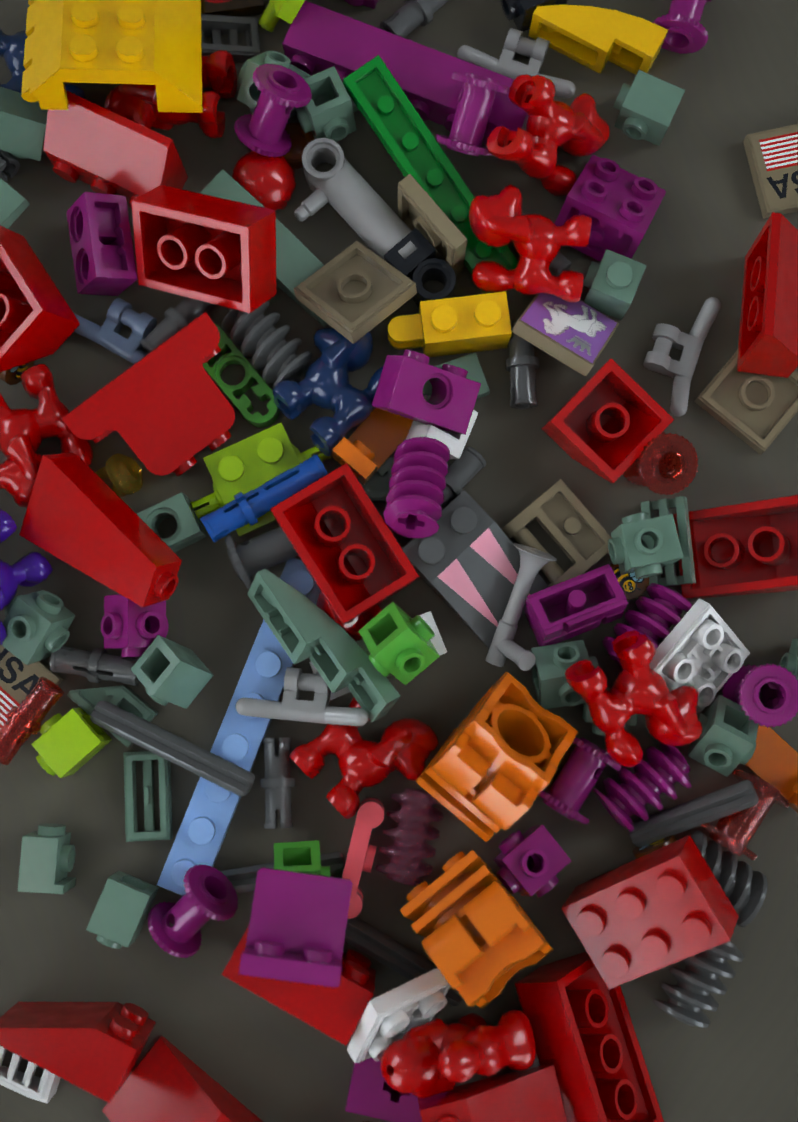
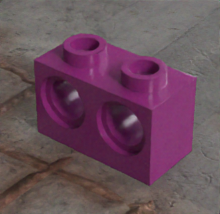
M84 192L66 211L77 294L119 296L137 280L126 196Z

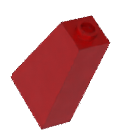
M72 452L42 456L19 536L141 607L169 600L178 586L179 579L177 574L182 559L79 456Z

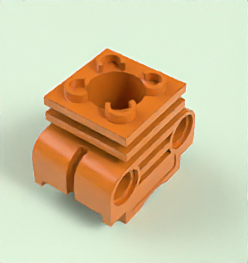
M505 672L483 695L468 716L450 733L416 783L481 839L487 842L491 839L494 832L497 833L501 828L507 830L531 808L537 795L549 785L557 771L558 764L572 744L578 731L561 716L553 714L539 705L523 684L510 673Z
M474 850L470 851L467 855L462 851L454 855L443 865L442 869L445 873L429 885L425 881L411 890L406 896L408 903L400 911L405 918L414 921L411 925L413 930L417 934L426 937L421 943L452 989H456L468 1006L473 1007L476 1004L479 1008H485L502 993L505 985L516 973L524 968L536 965L554 949L512 894L502 886L501 881L491 871L492 869Z

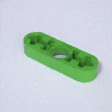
M215 324L220 332L218 345L221 348L220 353L222 356L217 361L214 357L203 364V368L250 425L258 428L272 425L280 413L274 402L272 389L223 330ZM230 364H238L245 369V377L237 385H228L222 381V372ZM250 387L254 395L261 402L266 399L270 400L266 404L269 410L266 415L263 416L260 412L250 414L254 408L249 398L244 394ZM242 394L240 399H236V396Z

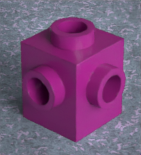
M120 594L104 596V615L101 620L104 649H122V657H141L158 635L166 638L169 629L166 617V600L141 607Z
M543 824L532 826L524 834L519 829L510 834L498 845L502 852L493 859L500 868L496 872L498 879L511 894L514 895L518 891L521 896L531 897L536 894L538 898L549 892L559 882L555 875L572 861ZM528 858H529V860H530V867H529V869H528V867H527V859H528Z

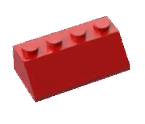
M587 951L540 966L515 983L523 1012L528 1017L532 1027L540 1066L550 1063L554 1064L567 1122H664L621 986L608 989Z

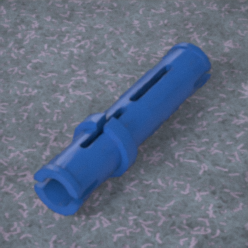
M315 454L303 461V463L283 472L244 495L242 492L234 495L235 500L200 519L215 543L248 523L250 526L258 523L257 518L269 512L270 508L324 477L328 472L318 455Z

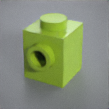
M72 708L64 716L58 713L51 717L39 728L38 731L42 735L31 744L39 753L36 756L38 763L52 776L57 774L59 778L73 775L112 740L102 727L92 723L90 720L91 716L82 708Z

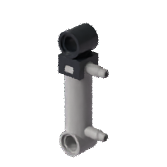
M317 138L309 142L304 148L302 162L306 183L313 193L302 201L301 205L294 211L295 217L300 222H303L329 203L375 254L416 283L417 294L413 296V300L417 307H419L420 301L453 298L456 283L455 272L446 261L435 258L436 249L417 228L412 231L344 158L343 150L337 142L328 138ZM321 163H330L334 166L328 172H320L315 169ZM428 280H438L445 288L440 292L432 293L424 289L423 284Z

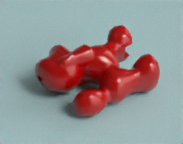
M217 50L211 55L202 56V89L212 87L214 90L202 93L203 113L158 112L155 85L119 84L107 95L104 108L149 129L154 127L169 131L174 125H183L191 122L198 123L205 136L210 138L222 137L225 131V112L217 111V104L220 96L227 99L235 97L237 91V72L233 56L230 52L224 50Z
M520 75L513 81L510 87L509 99L528 114L526 130L518 127L517 131H511L504 126L496 127L487 138L486 146L491 155L499 159L515 162L528 176L541 179L543 188L555 196H566L575 184L577 177L569 168L563 165H556L558 147L560 146L566 153L572 156H589L601 149L607 142L610 135L608 123L598 114L595 100L590 94L583 93L578 95L569 106L564 102L554 100L555 85L551 79L541 75Z
M511 184L503 188L499 194L490 196L477 195L474 197L469 209V222L472 232L478 240L492 247H501L513 242L520 255L517 267L510 270L494 261H481L477 263L472 271V279L479 289L488 293L515 289L517 292L525 295L546 293L571 303L580 301L584 281L583 273L563 270L559 275H553L549 267L558 255L561 246H588L592 225L591 217L584 214L573 215L563 226H556L551 219L540 214L522 215V194L518 187Z
M46 364L35 365L25 370L20 376L26 393L30 398L39 401L37 408L11 410L0 393V450L8 458L0 464V489H5L19 507L27 508L42 459V456L36 452L43 439L58 437L61 441V453L72 452L79 456L88 466L92 464L93 449L89 440L76 437L61 419L70 411L59 400L54 386L53 374Z
M627 631L616 637L612 642L613 650L622 665L623 671L618 675L613 687L609 691L606 690L607 678L600 666L595 668L590 660L578 661L566 669L565 678L568 684L588 704L594 724L601 731L605 732L608 754L613 761L621 766L631 768L638 765L643 759V751L639 741L633 734L624 730V725L634 714L645 715V726L653 738L665 745L674 747L688 745L697 740L702 734V723L699 721L696 711L698 691L693 686H680L669 691L662 676L655 670L650 669L649 666L656 653L653 642L646 635L640 634L638 631Z
M353 697L348 707L361 708L355 697ZM413 718L394 721L385 728L379 743L364 740L358 731L359 726L327 724L321 735L306 744L296 747L289 757L310 779L316 777L323 769L326 756L330 754L337 757L343 778L327 793L326 798L348 820L355 816L359 810V793L364 787H372L381 783L395 769L408 780L417 781L426 768V759L439 744L437 735L427 724Z
M515 1009L503 1013L497 1026L487 1025L484 1018L476 1013L465 1015L457 1023L445 1024L441 1019L435 1018L410 1029L402 1039L389 1044L382 1055L380 1070L386 1083L392 1089L402 1094L412 1093L416 1097L425 1099L433 1095L447 1093L454 1089L456 1082H465L471 1079L475 1073L489 1077L505 1066L517 1071H524L531 1067L536 1058L532 1027L528 1017L523 1012Z

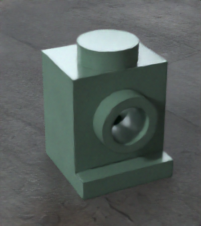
M39 824L38 830L22 836L17 892L64 894L75 887L76 877H67L68 872H71L74 867L76 849L75 845L70 844L71 832H66V825Z

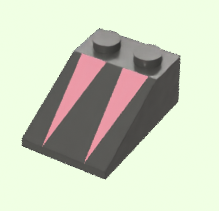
M463 490L442 510V516L437 521L440 526L437 533L426 538H413L402 550L419 577L489 649L517 579L520 568V555L518 549L513 546L512 541L497 523ZM538 573L528 595L549 587ZM524 605V608H523V610H522L520 619L525 615V612H524L525 605Z

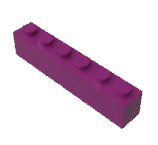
M306 0L290 25L282 43L284 55L291 60L290 64L308 73L310 76L335 66L342 82L345 77L379 55L422 120H430L441 124L449 132L452 128L463 84L462 81L451 78L453 72L464 75L466 72L485 76L499 80L498 84L509 88L514 79ZM496 91L483 140L485 144H487V138L496 127L504 126L511 131H517L518 127L524 130L526 127L528 114L510 101L509 94Z

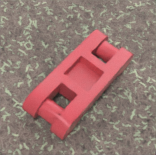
M376 797L365 798L359 806L342 878L352 881L348 919L357 917L362 911L364 893L359 887L362 871L371 873L377 846L370 845L369 840L372 829L378 827L384 819L385 807L382 801Z

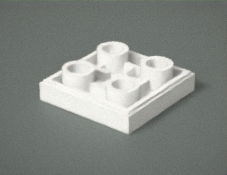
M699 598L657 647L649 666L650 669L655 670L662 676L669 691L680 686H693L698 691L696 711L701 713L706 706L713 702L716 693L732 674L742 667L744 660L750 652L711 604Z
M438 968L369 1001L347 1048L354 1063H361L370 1057L374 1061H380L389 1044L402 1039L410 1029L431 1021L435 1014L443 1009L447 1004L445 995L450 988V984Z

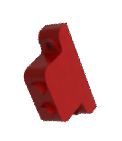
M206 312L202 313L61 418L62 421L76 437L83 440H93L95 444L115 430L151 473L159 476L168 475L172 472L177 477L182 475L197 463L194 455L206 446L213 451L232 436L228 430L234 424L235 411L203 368V364L221 351L218 345L220 332Z

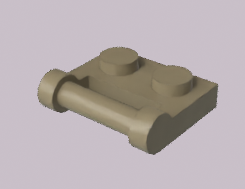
M562 479L557 481L502 528L509 539L513 537L518 544L548 553L526 528V525L535 518L571 560L573 565L565 572L556 561H550L541 568L542 573L551 582L548 585L549 587L584 574L609 552L608 540L612 538Z

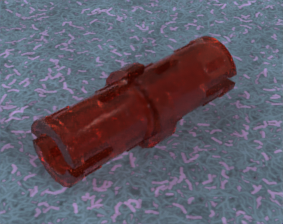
M41 676L18 707L13 706L7 714L9 719L0 730L1 764L9 765L25 741L31 735H37L42 726L41 722L47 713L64 695V691L48 678Z

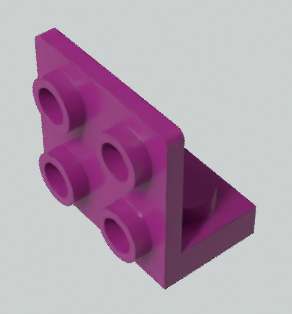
M592 155L567 195L555 225L563 226L573 215L584 214L592 219L588 246H575L572 248L598 261H601L606 249L632 259L666 191L658 187L652 180L646 177H638L620 168L613 160Z
M265 867L260 868L257 872L247 942L242 952L239 974L339 988L352 881L323 875Z

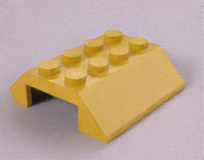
M28 0L30 6L27 8V38L25 39L23 63L26 70L23 72L21 96L25 101H39L40 109L68 110L65 83L155 85L158 112L203 113L201 0Z

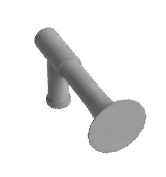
M514 543L513 546L518 549L520 555V568L485 661L492 665L503 667L506 658H509L517 664L518 668L527 671L534 666L536 661L535 655L519 646L513 639L518 628L517 624L524 608L526 597L530 592L537 573L545 564L550 561H557V558L541 550Z

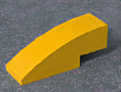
M549 5L536 7L532 16L529 37L537 40L538 37L549 40V47L599 74H601L607 61H610L636 75L638 70L648 73L660 52L668 29L646 19L617 10L583 5Z

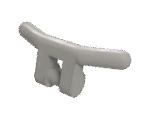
M510 28L499 59L468 45L461 46L457 51L459 59L490 71H495V73L514 80L518 76L525 74L531 76L541 75L549 78L555 85V96L571 98L575 94L576 88L573 82L539 74L549 47V40L538 37L535 41L523 37V31ZM516 53L529 57L528 65L515 61Z
M710 297L704 302L689 334L681 332L677 327L669 324L659 323L655 327L652 336L655 344L653 350L647 352L643 366L648 370L674 378L670 412L676 417H681L687 412L691 379L704 340L721 308V302L716 297ZM671 347L682 351L679 361L669 356Z
M287 667L285 672L282 702L241 698L235 706L236 711L243 716L321 724L363 726L368 722L369 718L367 711L362 708L329 706L331 690L317 671L316 674L302 673L301 668ZM300 692H314L313 701L299 700Z

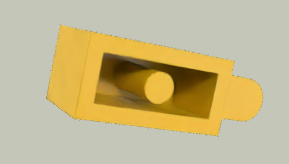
M506 291L420 301L419 314L397 316L388 324V341L393 348L403 350L423 347V354L429 357L504 349L508 347L512 334Z

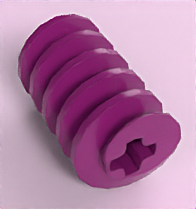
M414 437L403 441L397 446L394 452V463L391 468L392 476L389 481V492L386 497L387 505L384 509L385 523L397 534L407 538L420 539L430 537L439 530L440 526L437 521L442 516L443 490L446 487L445 476L448 473L447 462L450 459V450L444 443L428 437Z
M650 583L646 588L650 598L639 596L635 601L639 612L628 610L624 614L629 626L617 623L613 630L617 637L627 631H638L640 634L646 635L653 642L656 650L660 645L658 641L668 636L671 632L670 627L672 625L676 626L683 618L681 616L683 611L687 613L693 605L676 591L657 583ZM606 636L602 640V644L610 658L622 668L612 647V642L615 638Z
M659 742L661 752L655 747L649 746L645 750L648 763L642 759L638 765L633 767L634 774L621 767L619 772L617 771L620 784L610 778L603 780L606 795L597 789H592L600 803L618 825L633 832L635 830L631 819L633 814L646 822L649 820L645 805L649 803L661 811L663 809L659 796L661 793L675 800L678 797L673 784L678 782L688 790L692 787L688 777L691 768L676 747Z

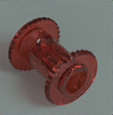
M662 432L657 438H652V441H648L647 445L644 446V450L641 451V455L623 473V477L627 481H631L632 484L646 486L648 490H653V493H658L659 495L664 494L667 496L679 493L685 487H688L693 478H695L698 467L697 452H695V447L692 446V443L682 435L679 436L676 433L665 434V432Z
M735 769L732 772L734 777L739 781L750 780L755 787L759 799L757 805L720 818L715 827L709 823L700 825V827L710 834L709 837L732 853L739 857L743 855L749 860L754 861L758 856L746 848L774 803L786 809L789 808L790 803L789 800L780 794L781 792L765 780L752 773Z

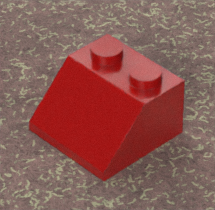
M610 358L541 429L572 459L613 484L674 419Z

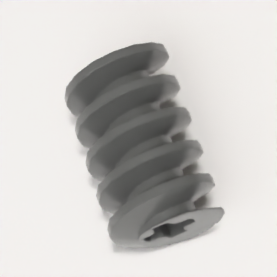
M269 301L252 313L231 309L223 318L220 327L223 332L230 333V339L234 345H241L240 351L245 358H252L251 364L253 368L257 371H263V380L268 384L274 383L273 389L277 383L283 380L296 382L306 371V365L313 354L311 351H306L300 355L296 354L297 349L302 344L300 338L286 342L285 338L290 333L291 327L289 325H284L278 329L274 327L280 319V314L273 312L267 316L264 315V312L270 305Z
M695 830L687 834L686 836L690 835L734 909L736 911L739 910L736 924L739 927H746L756 917L762 907L768 888L767 877L760 871H752V867L747 862L737 861V857L731 851H722V847L718 842L707 841V837L703 832Z
M728 941L684 959L683 962L687 965L685 969L673 966L669 969L677 979V985L662 982L660 986L670 997L669 1000L653 999L652 1002L670 1016L689 1026L708 1028L711 1022L702 1009L717 1011L719 1004L710 993L726 994L728 989L718 977L722 976L733 979L736 972L727 960L742 962L744 955L733 942Z

